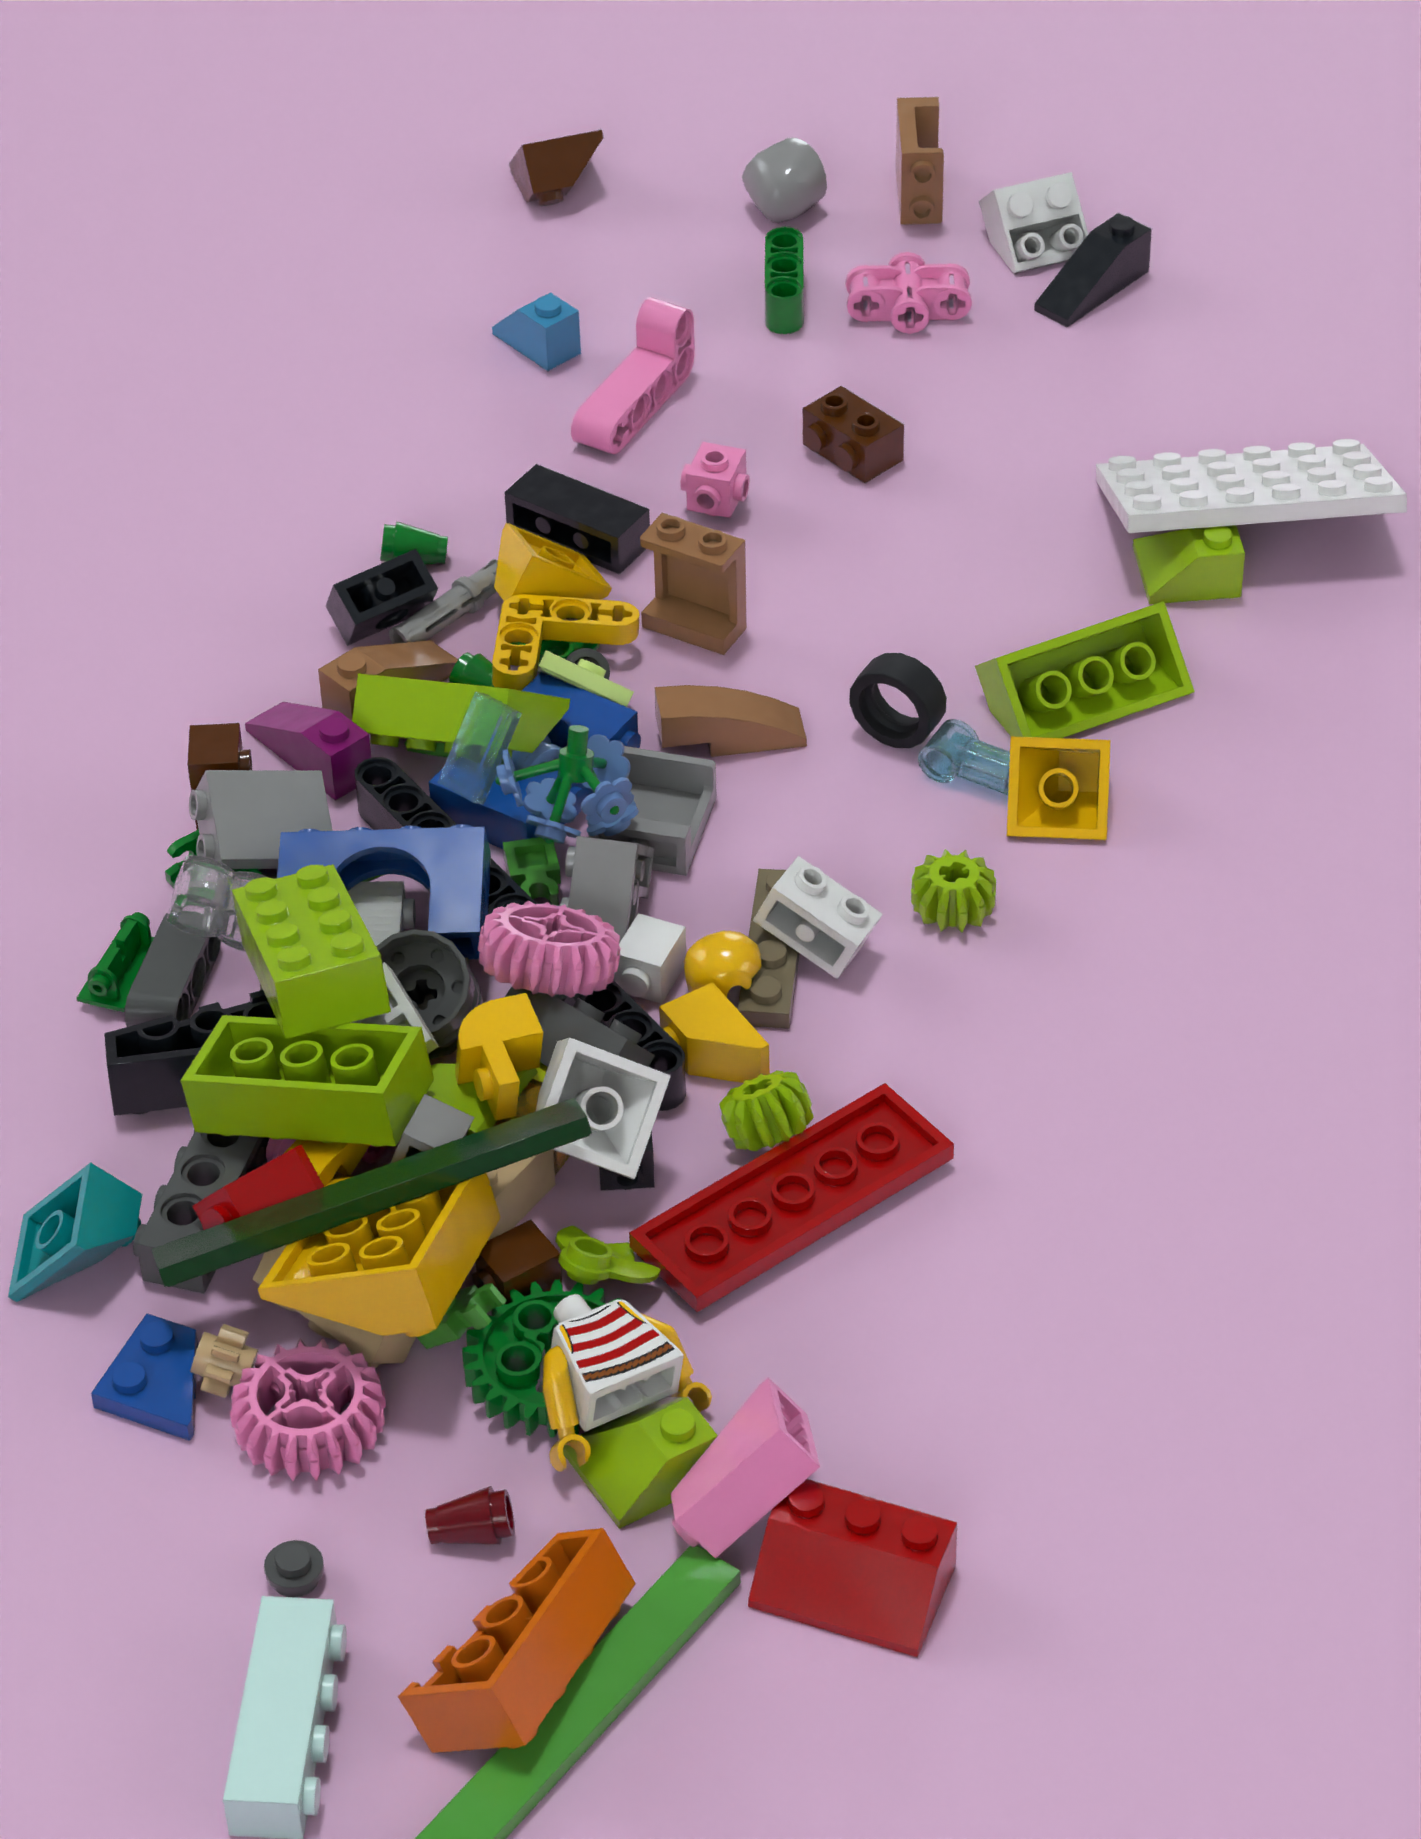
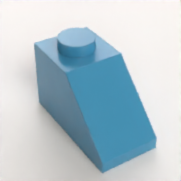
M551 292L516 310L492 327L493 335L547 371L581 354L579 310Z

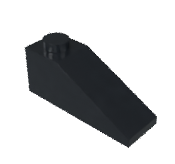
M1117 213L1093 229L1035 302L1034 311L1068 327L1148 273L1152 229L1120 213Z

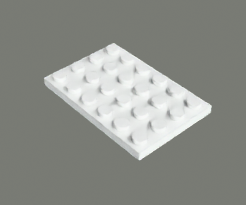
M1353 439L1336 440L1333 442V446L1315 447L1312 443L1299 442L1288 445V450L1271 451L1266 446H1249L1243 449V453L1226 454L1225 451L1219 449H1207L1200 451L1198 456L1181 457L1178 453L1165 452L1155 454L1153 460L1136 461V458L1131 456H1115L1109 458V463L1096 464V482L1128 533L1407 512L1406 492L1364 444H1360L1358 440Z

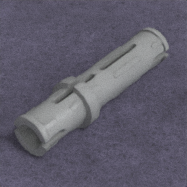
M492 559L487 565L469 577L462 576L452 583V588L399 625L389 630V637L392 644L426 641L465 613H475L481 609L484 601L497 592L494 589L498 560Z

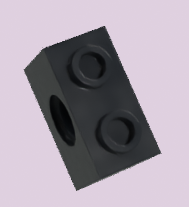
M414 549L334 584L327 600L326 608L345 643L349 646L405 621L433 602L438 587L417 549Z

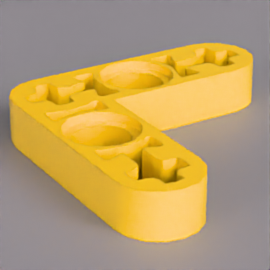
M517 594L508 597L502 604L492 660L493 686L522 691L537 676L542 640L625 645L633 642L639 635V610L628 602L531 594ZM573 618V619H578V620H576V621H568V620H562V619ZM522 642V643H527V644H525V645H514V644H510V643ZM511 665L519 666L518 670H511Z

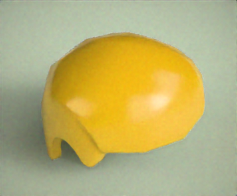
M726 930L706 935L697 940L688 949L683 961L689 992L713 982L726 997L728 991L734 986H742L746 990L749 989L752 978L762 966L758 944L741 932Z

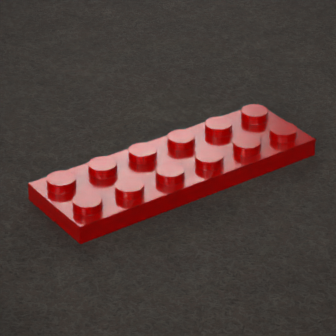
M884 1083L805 1129L802 1133L791 1137L789 1141L781 1143L629 1232L630 1248L645 1263L660 1268L659 1276L696 1312H699L954 1159V1143Z

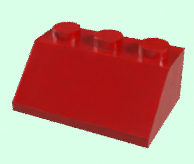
M806 1479L778 1503L768 1517L748 1598V1607L918 1658L956 1567L958 1522Z

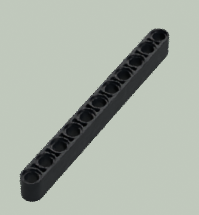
M373 757L362 761L356 767L355 785L358 812L373 830L400 829L404 826L448 828L457 825L392 760L383 757ZM491 858L488 914H491L493 909L506 907L510 903L524 905L525 902L530 901L537 904ZM614 980L613 983L607 984L605 990L593 991L591 995L585 996L577 993L572 998L566 997L564 1002L572 1007L577 998H580L605 1013L600 1023L608 1028L616 1019L641 1034L642 1037L637 1045L655 1055L649 1068L671 1075L659 1111H668L683 1103L686 1097L685 1053L683 1049Z

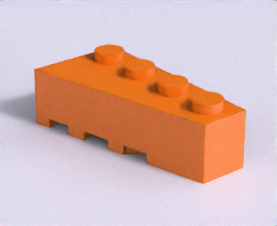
M604 1528L557 1533L508 1583L514 1593L511 1596L496 1601L491 1606L487 1605L472 1620L477 1631L458 1650L455 1646L447 1645L432 1661L437 1672L422 1687L417 1682H411L398 1696L432 1753L504 1747L515 1749L526 1746L536 1736L539 1725L554 1703L564 1695L567 1684L582 1662L591 1655L595 1643L610 1621L619 1614L622 1603L636 1584Z

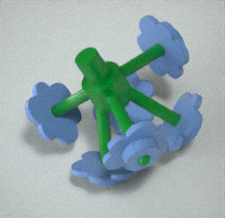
M572 725L569 726L567 747L559 750V759L515 770L508 749L503 750L504 764L496 766L498 777L495 782L501 786L504 795L514 794L518 807L524 805L528 812L538 816L528 815L526 823L537 826L534 835L543 838L547 844L553 842L564 844L566 836L576 838L581 835V831L560 824V822L571 823L577 816V811L574 807L576 796L570 792L572 783H581L584 787L590 788L593 791L581 803V809L586 814L587 824L589 825L587 828L588 835L596 836L604 833L605 836H613L628 828L631 824V819L639 813L634 801V795L631 792L632 783L626 778L631 771V765L629 760L622 756L625 750L622 742L617 740L609 741L606 736L600 734L593 735L588 740V727ZM558 770L556 779L545 778L541 783L535 781L528 783L526 787L527 795L524 801H522V793L518 781Z

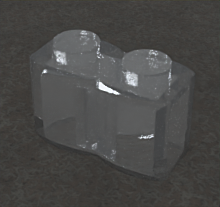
M186 856L175 881L167 922L185 933L200 937H217L226 945L245 951L242 945L232 889L244 887L251 880L267 876L245 871L234 872L226 864L209 857Z

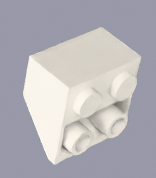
M1072 172L995 189L979 201L989 242L1013 274L1068 261L1088 236Z

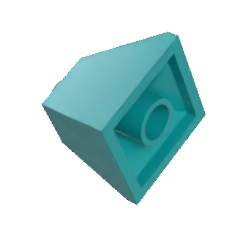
M90 1162L23 1214L8 1297L18 1302L102 1261L119 1247L128 1246L134 1240L137 1229L141 1225L139 1213L142 1193Z

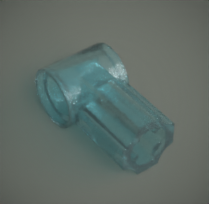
M946 720L919 752L918 763L920 768L929 778L936 782L948 783L957 776L1008 795L1010 751L980 741L976 732L961 720Z

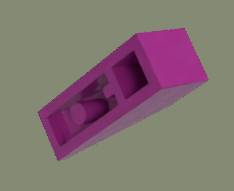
M281 702L245 723V729L248 733L297 771H322L325 792L335 801L356 789L355 769L359 763L371 758L369 734L337 710Z

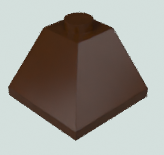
M602 130L521 145L510 161L509 167L526 203L539 201L540 206H548L562 202L564 200L563 196L567 195L604 138Z

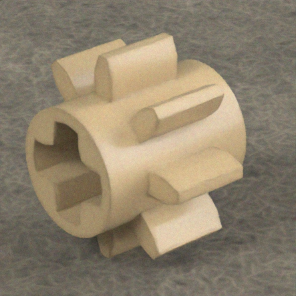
M223 1324L218 1336L207 1332L203 1333L190 1370L191 1373L204 1377L200 1390L226 1398L231 1386L240 1384L242 1369L254 1367L259 1351L245 1345L249 1332Z

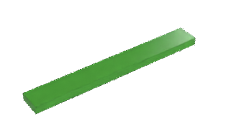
M698 1545L696 1547L689 1546L594 1647L591 1655L582 1662L567 1684L564 1695L554 1703L539 1725L536 1736L526 1746L515 1749L500 1748L415 1839H506L741 1584L740 1570L718 1557L714 1558L707 1550Z

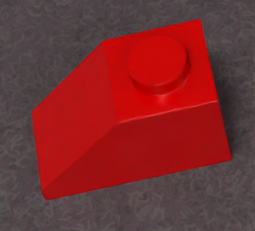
M299 1145L220 1188L192 1207L205 1230L325 1186L303 1146Z

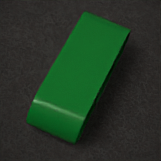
M778 227L770 230L765 237V325L774 333L790 334L801 329L804 323V238L797 229Z

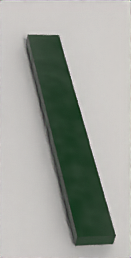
M572 1098L152 1248L151 1251L164 1287H171L590 1136L589 1134H592L586 1114L576 1099Z

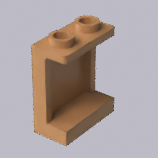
M938 97L897 98L896 178L901 225L939 224L942 222L944 151L942 148H938Z
M662 512L640 536L641 547L654 551L655 597L641 612L642 627L725 655L747 629L745 540Z

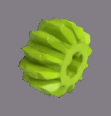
M945 849L940 858L926 855L924 864L915 867V872L912 876L911 903L913 904V911L920 913L923 924L937 922L941 932L949 926L956 927L960 932H963L966 924L981 926L983 918L992 914L996 903V878L994 877V870L987 868L984 857L970 859L966 850L959 855H951Z
M776 1070L769 1075L760 1074L752 1080H744L741 1086L730 1089L727 1096L719 1103L724 1127L737 1149L757 1151L767 1146L773 1148L777 1143L789 1141L791 1136L802 1133L806 1129V1125L814 1118L811 1109L812 1102L805 1085L800 1082L797 1074L794 1072L784 1073L783 1071Z

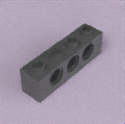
M194 1130V1134L187 1147L182 1146L177 1153L174 1172L168 1184L161 1185L157 1191L154 1211L147 1224H141L135 1234L133 1252L135 1256L139 1257L143 1281L163 1285L151 1249L203 1231L202 1224L192 1206L220 1188L267 1163L266 1148L270 1138L240 1135L223 1136L221 1134L197 1133ZM216 1270L171 1287L205 1294Z

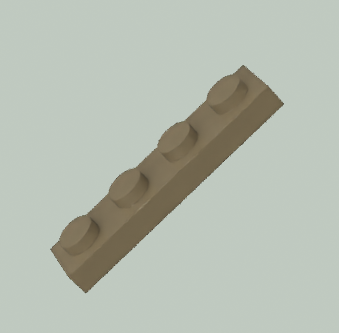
M758 869L748 937L758 944L762 966L752 978L749 989L746 990L741 986L738 1003L739 1012L752 1026L790 1029L800 953L753 921L772 887L786 870Z

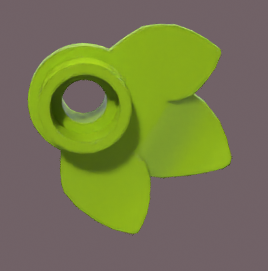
M568 1226L559 1230L555 1238V1242L561 1249L559 1264L567 1271L566 1273L569 1278L582 1284L593 1285L597 1284L599 1280L609 1278L628 1283H650L658 1278L661 1271L656 1266L635 1261L634 1251L630 1248L628 1242L604 1243L598 1239L591 1238L576 1226Z

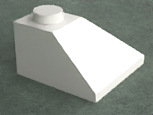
M570 1037L557 1041L539 1091L536 1111L575 1098L588 1118L592 1134L553 1150L635 1179L671 1075Z

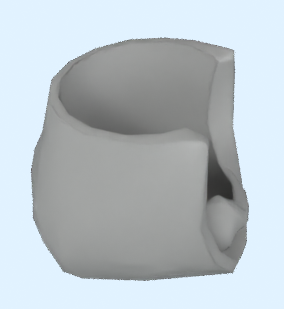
M787 138L757 153L747 164L742 175L745 189L756 207L766 218L776 223L800 216L825 196L827 190V178L818 154L807 142L798 138Z

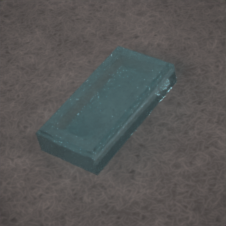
M475 692L437 783L473 803L484 805L497 774L496 766L502 763L503 750L508 748L522 713L485 693Z

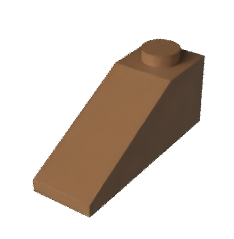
M431 640L354 647L318 669L322 708L337 710L352 721L358 673L442 682L450 677L451 671L458 659Z

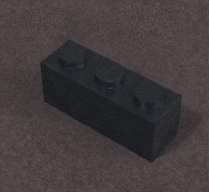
M535 464L504 492L506 523L584 554L591 563L621 574L646 550V548L640 545V536L650 526L649 509L538 464Z

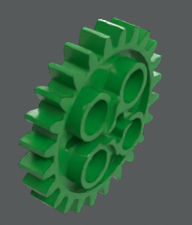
M555 1280L551 1291L546 1292L542 1291L537 1282H532L530 1288L531 1295L525 1297L516 1289L510 1290L511 1303L508 1305L504 1303V1305L492 1309L491 1315H488L492 1320L489 1325L479 1330H467V1346L462 1348L466 1387H472L473 1402L475 1404L485 1402L486 1416L488 1418L503 1412L504 1428L509 1429L520 1420L524 1421L526 1435L529 1436L535 1432L539 1425L547 1426L550 1438H555L557 1434V1429H550L542 1392L543 1358L551 1349L553 1329L559 1324L553 1315L555 1307L564 1298L574 1294L580 1295L592 1310L605 1305L603 1288L600 1287L587 1296L584 1295L582 1283L577 1282L569 1292L563 1291L560 1280ZM579 1424L574 1426L577 1435L580 1430Z

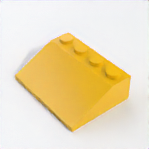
M487 1173L287 1244L258 1287L260 1298L382 1336L405 1333L409 1337H418L437 1329L501 1218ZM348 1178L333 1179L329 1182L328 1185L340 1182Z

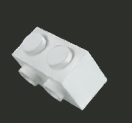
M798 856L772 887L753 921L838 979L862 948L883 914L869 905L864 899L853 894L824 874L819 868Z

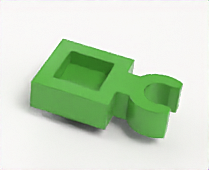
M540 837L503 842V855L507 874L532 899L543 897L548 899L551 905L559 906L557 884H561V874L554 842L547 844Z
M492 1283L486 1284L479 1289L475 1285L460 1289L437 1329L416 1338L426 1349L458 1340L469 1327L479 1330L489 1325L492 1320L487 1313L495 1307L504 1305L507 1300Z

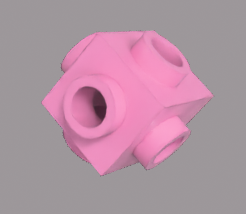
M702 442L692 463L685 464L681 475L680 486L682 491H686L687 510L705 513L710 516L731 518L738 502L745 501L749 490L750 478L746 474V449Z

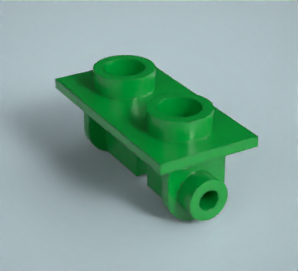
M135 912L123 918L120 923L121 929L97 966L93 967L88 973V980L78 994L77 1002L125 1012L128 993L154 939L151 936L149 927L150 920L146 915Z

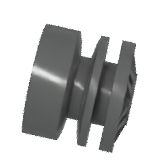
M417 929L392 934L376 947L381 955L382 963L385 962L394 971L439 1047L428 1054L429 1059L452 1054L457 1050L459 1028L463 1019L471 1010L483 1003L479 983L464 956L454 943L434 931ZM426 994H432L434 999L428 1000L427 1009L420 1010L418 1004L424 1003Z

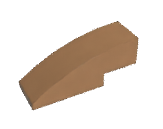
M679 685L654 687L655 716L662 748L708 743L710 756L717 757L807 746V738L799 708L791 704L745 690L718 686Z

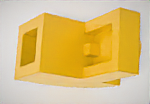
M527 993L498 998L480 1004L466 1015L459 1028L455 1066L457 1084L460 1085L474 1081L475 1091L479 1100H487L495 1121L516 1116L520 1080L516 1072L540 1067L544 1032Z

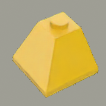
M509 523L505 524L501 534L494 589L503 600L517 594L599 600L608 597L612 587L584 554Z
M1011 736L1007 836L1107 840L1111 740Z

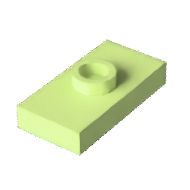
M546 650L538 667L539 673L542 672L625 707L628 706L634 693L604 678L605 669L584 659H580L578 665Z

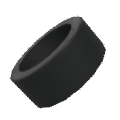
M884 653L872 659L850 688L849 704L857 722L865 732L877 741L894 748H912L923 743L946 713L947 697L942 683L930 668L918 659L902 653ZM877 684L895 687L905 694L915 706L918 717H909L892 708L882 697Z

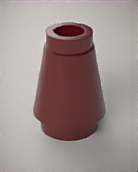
M492 1486L425 1511L426 1529L431 1544L441 1542L443 1544H501L502 1538L511 1537L515 1534L513 1509L509 1493L506 1489L494 1491Z

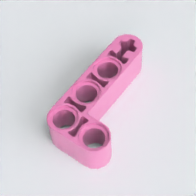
M650 297L644 301L636 320L637 347L577 410L571 425V437L574 442L611 454L619 453L686 381L693 368L695 358L694 316L691 309Z

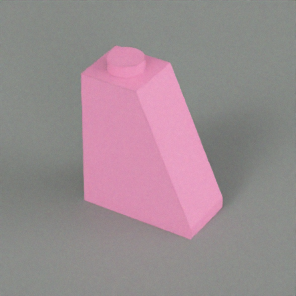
M769 1377L756 1388L671 1492L674 1512L672 1524L675 1530L687 1544L692 1547L700 1544L714 1558H717L820 1468L808 1415Z

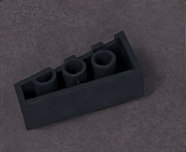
M260 990L249 993L250 1002L222 1009L219 1002L201 1006L199 1011L193 1014L190 1019L179 1022L176 1018L169 1015L104 1033L106 1063L114 1116L145 1114L150 1111L188 1107L181 1079L222 1015L276 1018L264 991Z

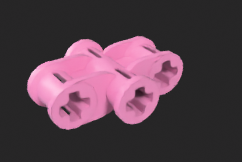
M911 252L897 254L889 261L888 265L857 266L848 273L845 281L847 292L850 294L847 299V309L852 318L862 322L892 321V325L902 333H917L928 325L929 320L960 319L968 314L972 306L971 295L968 292L970 278L964 267L952 263L925 265L921 256ZM907 263L910 265V274H906L905 264ZM950 275L954 277V285H950ZM867 277L868 286L864 287L863 278ZM949 299H953L954 308L952 309L949 307ZM863 301H867V310L863 309ZM907 311L911 312V322L907 321Z

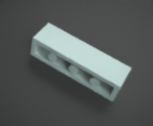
M262 1596L223 1797L229 1836L303 1839L307 1815L318 1814L321 1783L319 1777H314L316 1763H326L330 1734L329 1726L323 1725L325 1711L334 1712L336 1709L337 1674H332L334 1661H344L347 1643L346 1625L337 1624L334 1600L274 1596Z

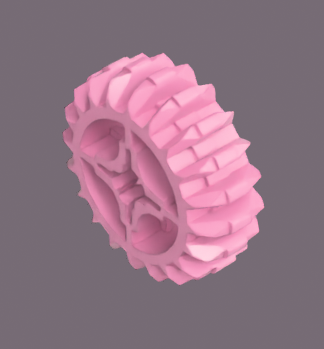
M527 901L524 905L510 903L506 907L493 909L491 914L485 916L484 926L481 927L478 951L480 952L479 963L484 966L486 973L495 976V980L500 983H510L515 990L526 989L532 991L533 994L545 993L551 997L554 995H566L572 998L577 993L588 996L593 994V991L605 990L607 984L613 983L620 960V935L614 931V927L608 922H603L602 918L598 915H587L583 909L574 910L567 908L565 904L556 906L548 902L545 904H534Z
M300 1338L296 1348L286 1350L277 1343L273 1357L257 1354L255 1368H243L240 1384L233 1386L230 1418L231 1425L235 1428L236 1442L240 1445L241 1451H247L253 1465L265 1463V1467L271 1476L286 1469L292 1481L301 1472H310L317 1481L321 1470L328 1468L340 1475L343 1461L346 1460L359 1464L363 1454L362 1450L374 1449L377 1434L383 1432L386 1400L385 1392L381 1390L380 1377L376 1373L375 1367H368V1362L364 1359L363 1353L350 1355V1351L345 1343L338 1345L334 1349H329V1345H327L324 1338L316 1346H306ZM350 1402L348 1408L341 1414V1407ZM275 1404V1410L267 1415L268 1411Z

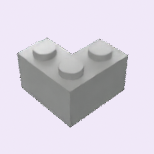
M577 836L576 847L570 846L568 848L565 862L566 877H572L569 897L562 898L560 906L565 904L570 909H583L587 915H598L602 918L603 922H608L614 927V931L620 935V943L637 916L639 898H648L654 848L638 843Z

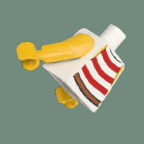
M574 1294L564 1298L555 1307L553 1315L559 1324L553 1329L551 1349L543 1358V1396L550 1429H557L559 1441L551 1447L549 1453L550 1462L557 1471L562 1472L566 1469V1459L563 1454L564 1445L571 1446L575 1450L579 1467L584 1465L590 1457L591 1447L583 1436L575 1433V1425L580 1424L585 1432L670 1395L671 1397H689L699 1412L710 1406L712 1400L711 1391L700 1382H692L690 1376L694 1373L677 1332L672 1326L639 1313L627 1301L619 1299L592 1310L580 1295Z

